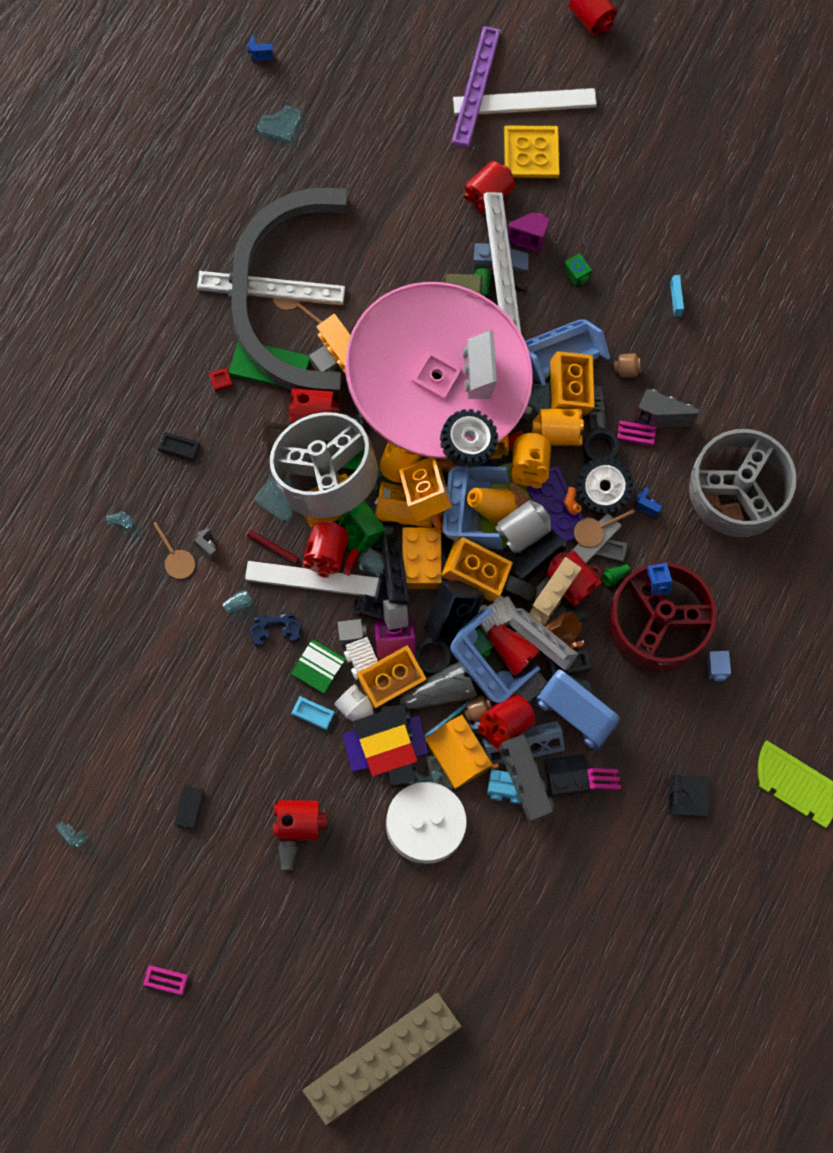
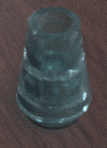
M240 590L223 602V606L226 612L229 613L247 608L253 602L247 590Z

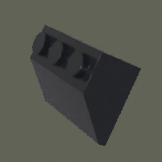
M551 529L548 534L524 549L522 554L519 556L515 555L509 560L513 562L510 569L511 573L516 578L528 583L548 566L558 553H563L567 549L566 541Z
M442 581L424 629L434 642L453 641L459 630L478 614L486 594L460 581Z

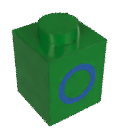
M580 253L564 262L563 270L574 286L583 285L590 280L592 270Z
M477 629V640L473 646L486 660L492 655L493 646L481 630Z

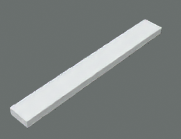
M595 88L483 95L478 115L596 107ZM464 96L453 97L454 116H459Z
M486 192L483 195L498 307L511 318L521 333L502 193Z
M199 271L197 290L228 293V290L232 289V284H229V274ZM248 276L247 295L343 306L345 286Z
M248 561L245 581L357 596L366 594L375 597L379 580L376 577L353 574L348 576L343 573L329 575L328 578H323L317 572L306 568Z

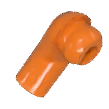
M569 487L564 499V505L569 513L576 515L581 512L582 507L574 500L577 489Z

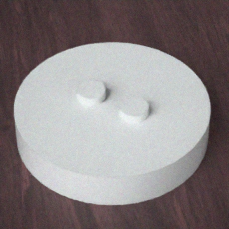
M431 782L412 784L401 790L392 800L386 817V831L394 849L406 859L417 863L431 864L449 857L459 847L466 830V814L458 797L448 788Z

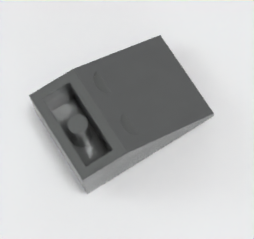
M647 388L634 421L644 425L656 426V428L693 427L699 410L692 404H684L675 397H667L658 390Z

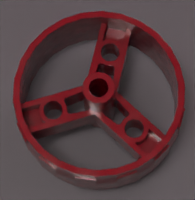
M666 562L647 564L633 571L616 590L610 605L608 622L614 645L629 662L653 672H669L690 664L703 652L711 640L716 625V604L707 584L692 570L674 563H667L672 580L681 583L691 590L701 602V605H674L671 601L665 600L662 595L652 596V585L647 567ZM628 588L649 618V622L636 646H633L623 634L617 615L618 599ZM646 590V591H648L651 595H650V596H645V595L642 593V591ZM652 601H655L657 604L655 610L650 605ZM675 614L682 616L681 620L672 621ZM687 614L694 615L695 620H690ZM667 629H706L702 644L692 652L675 658H658L653 656ZM644 640H652L653 645L646 644Z

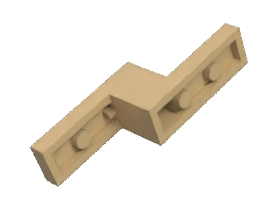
M565 557L534 602V607L529 614L545 626L561 603V598L582 568Z

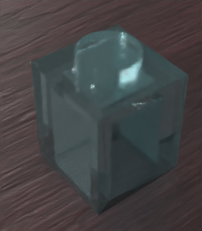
M369 548L367 552L363 551L358 559L360 562L359 569L373 577L379 578L382 564H384L383 556Z

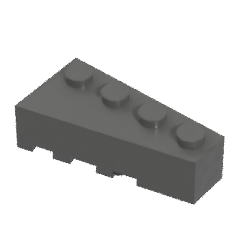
M524 734L502 742L499 752L529 824L552 815L555 808L553 801L546 794L545 782L540 778L539 768L536 761L533 760L531 749Z

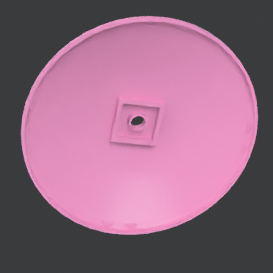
M421 282L402 286L388 292L372 303L362 314L351 333L347 346L345 360L346 379L352 399L366 422L384 439L397 447L417 455L448 459V455H444L443 448L440 446L441 430L451 415L463 409H466V411L474 409L475 413L477 410L481 411L480 415L482 416L486 414L488 416L487 419H491L493 421L492 425L496 426V432H498L497 440L500 442L511 432L522 417L531 395V358L519 329L511 318L494 302L471 289L459 285L442 282ZM487 331H493L497 376L495 389L491 399H468V392H465L464 388L467 375L463 373L466 358L462 357V348L466 346L468 339ZM438 372L441 375V379H434L432 373ZM465 436L467 440L473 441L470 436Z

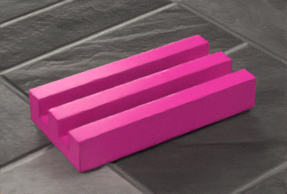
M620 420L617 438L620 441L653 446L656 426ZM621 433L632 434L635 436L650 437V440L621 435Z
M587 769L590 789H621V785L617 784L620 781V778L616 777V774L619 773L618 769ZM593 774L610 775L611 777H608V776H593ZM594 781H610L612 784H594Z
M149 965L143 986L183 996L188 975ZM155 971L182 978V982L151 975V972ZM149 979L180 986V990L150 983Z

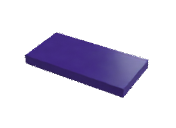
M557 465L549 469V478L542 484V487H525L532 502L542 505L549 514L551 529L568 543L575 540L574 528L583 517L581 513L576 515L569 513L565 507L564 499L568 486Z
M419 716L412 717L410 722H407V728L412 730L413 741L410 742L414 748L415 756L428 755ZM357 731L344 733L343 738L351 772L369 769Z

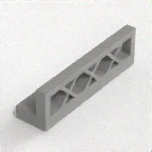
M523 608L510 609L508 614L512 617L509 625L537 646L538 649L561 668L569 670L578 653Z

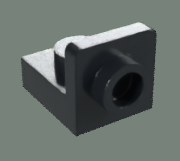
M365 594L358 597L353 604V615H363L377 621L382 619L383 603L374 601V597Z

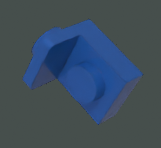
M251 36V43H248V54H252V61L274 60L273 45L267 43L255 45V38Z
M646 487L644 492H639L635 500L638 502L636 509L657 518L662 506L656 500L646 498L649 488Z
M667 563L649 565L647 572L652 585V596L671 593L672 578Z

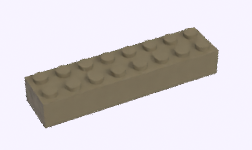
M437 992L302 1091L327 1126L460 1029L461 1025Z

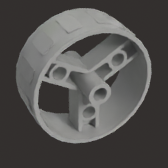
M323 412L301 418L280 434L271 450L270 467L273 479L286 503L294 511L304 516L328 518L346 513L357 507L368 497L377 480L378 465L371 441L363 427L347 415ZM327 440H332V441H331L330 443H328L327 445H326V443L324 442V441H327ZM365 449L359 467L347 480L340 483L337 471L361 450ZM285 474L316 477L319 491L310 492L293 489L284 483Z
M735 429L714 437L705 445L694 463L689 482L691 503L703 522L724 535L750 537L770 529L782 518L792 502L791 500L795 492L796 471L789 453L774 438L760 431ZM738 446L751 448L738 471L699 470L702 461L719 449ZM752 458H756L759 462L753 461ZM768 458L778 468L785 488L783 505L776 513L755 481ZM732 480L731 485H725L723 483V481ZM710 481H715L717 485L712 484ZM749 490L753 495L752 499H750L747 495ZM704 494L729 495L732 500L741 503L751 521L736 520L721 514L712 507ZM754 505L760 506L761 509H756Z

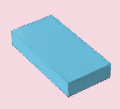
M673 275L670 283L674 316L678 317L682 316L684 305L680 275Z
M299 696L291 715L327 731L335 712Z

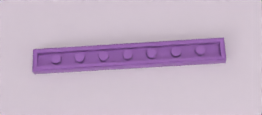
M483 26L452 138V146L466 149L470 147L498 44L500 29Z

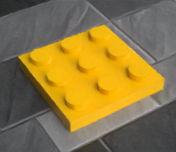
M504 126V163L511 170L513 178H559L558 126Z

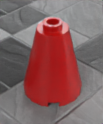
M494 624L487 632L489 634L487 639L513 676H517L540 651L529 640L502 624L499 626Z

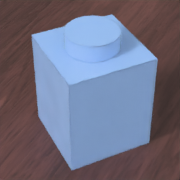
M710 651L708 653L709 679L724 681L730 676L729 651Z

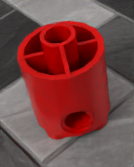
M571 0L567 6L592 35L608 31L614 25V20L618 14L617 8L610 0Z
M490 161L465 184L464 189L466 193L464 198L469 203L472 202L477 207V210L484 215L486 210L483 194L486 192L502 193L504 199L515 188L511 170L505 165Z
M292 388L289 425L312 414L323 412L340 414V403L334 401V392Z
M335 522L315 523L312 526L302 566L317 572L323 578H328L329 575L338 573L349 540L347 530Z
M574 550L570 553H558L550 561L546 574L550 580L565 557L582 568L564 594V597L573 607L577 606L584 597H588L602 583Z
M513 694L481 716L478 731L492 743L494 748L500 749L502 742L520 736L534 726L535 713L527 700Z
M279 800L278 804H274V816H277V824H274L273 836H278V840H318L319 828H326L327 812H319V800ZM285 815H291L293 817L294 821L292 825H286L284 823L283 819Z

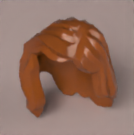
M574 612L561 613L545 626L574 651L583 648V640L575 642L583 626Z

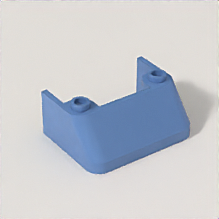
M585 319L574 321L525 341L531 358L532 377L541 385L546 384L545 379L550 375V360L557 351L593 355V360L597 359L599 355L610 359L603 331Z
M455 466L449 471L447 490L452 508L444 511L443 531L446 537L454 541L464 537L486 549L503 550L504 546L500 534L471 530L473 508L468 504L467 496L473 488H491V483L510 484V477L506 467L473 466L468 468V466Z
M490 608L481 610L459 630L451 643V652L490 701L501 703L530 679L540 668L539 666H527L515 678L507 671H500L497 674L493 671L473 646L477 640L475 628L494 612Z
M557 670L536 698L534 704L544 711L554 710L583 733L584 743L592 748V752L595 754L614 732L620 721V717L561 670Z

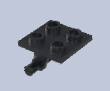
M669 775V815L708 817L709 777Z

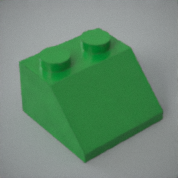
M365 501L352 510L343 513L338 522V525L342 526L349 533L348 550L350 552L353 549L358 550L359 556L380 540L381 534L386 530Z

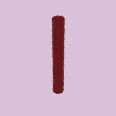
M248 531L247 537L295 564L298 562V556L256 532Z

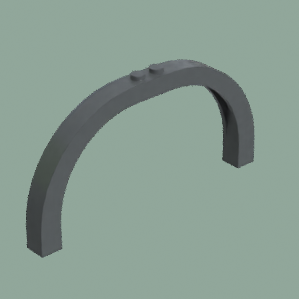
M313 188L285 195L263 208L251 220L237 244L233 273L229 272V284H232V289L228 290V300H232V320L237 340L246 357L256 369L276 384L289 390L294 388L334 392V397H340L341 372L310 371L294 367L272 355L260 343L252 330L247 314L250 262L260 241L280 223L309 213L346 214L347 189Z

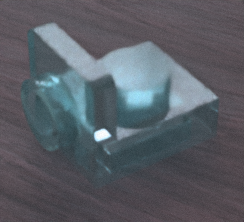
M61 821L55 826L72 848L75 845L78 847L86 841L85 837L88 836L84 829L73 836L76 832L69 823L64 825Z

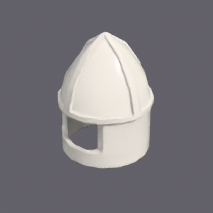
M355 684L334 703L344 714L345 718L352 722L374 714L372 703L368 696H364Z

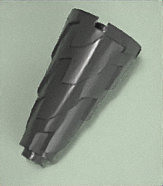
M458 662L403 692L399 700L401 705H405L407 710L475 698L477 693L471 676L461 663Z

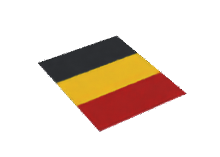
M398 706L353 721L372 777L417 762Z

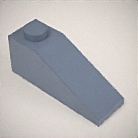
M475 243L473 270L493 268L490 244ZM510 249L513 271L528 272L529 253Z

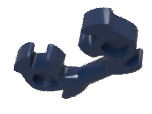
M285 613L275 617L258 616L254 620L259 623L254 624L250 628V634L255 646H263L264 642L261 639L265 637L269 640L270 638L268 630L264 628L268 625L284 624L286 627L282 629L283 637L286 638L287 635H292L290 642H296L300 639L301 625L297 620L289 619L294 617L293 613Z

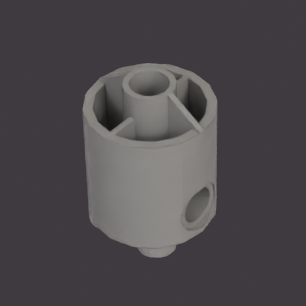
M528 500L507 517L497 522L498 526L495 527L501 536L508 538L507 545L512 552L520 554L528 546L534 544L551 531V519L542 505Z

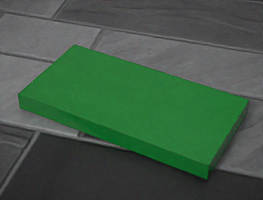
M238 342L229 375L282 387L255 368L246 357ZM263 345L281 361L297 368L308 369L310 362L308 355Z

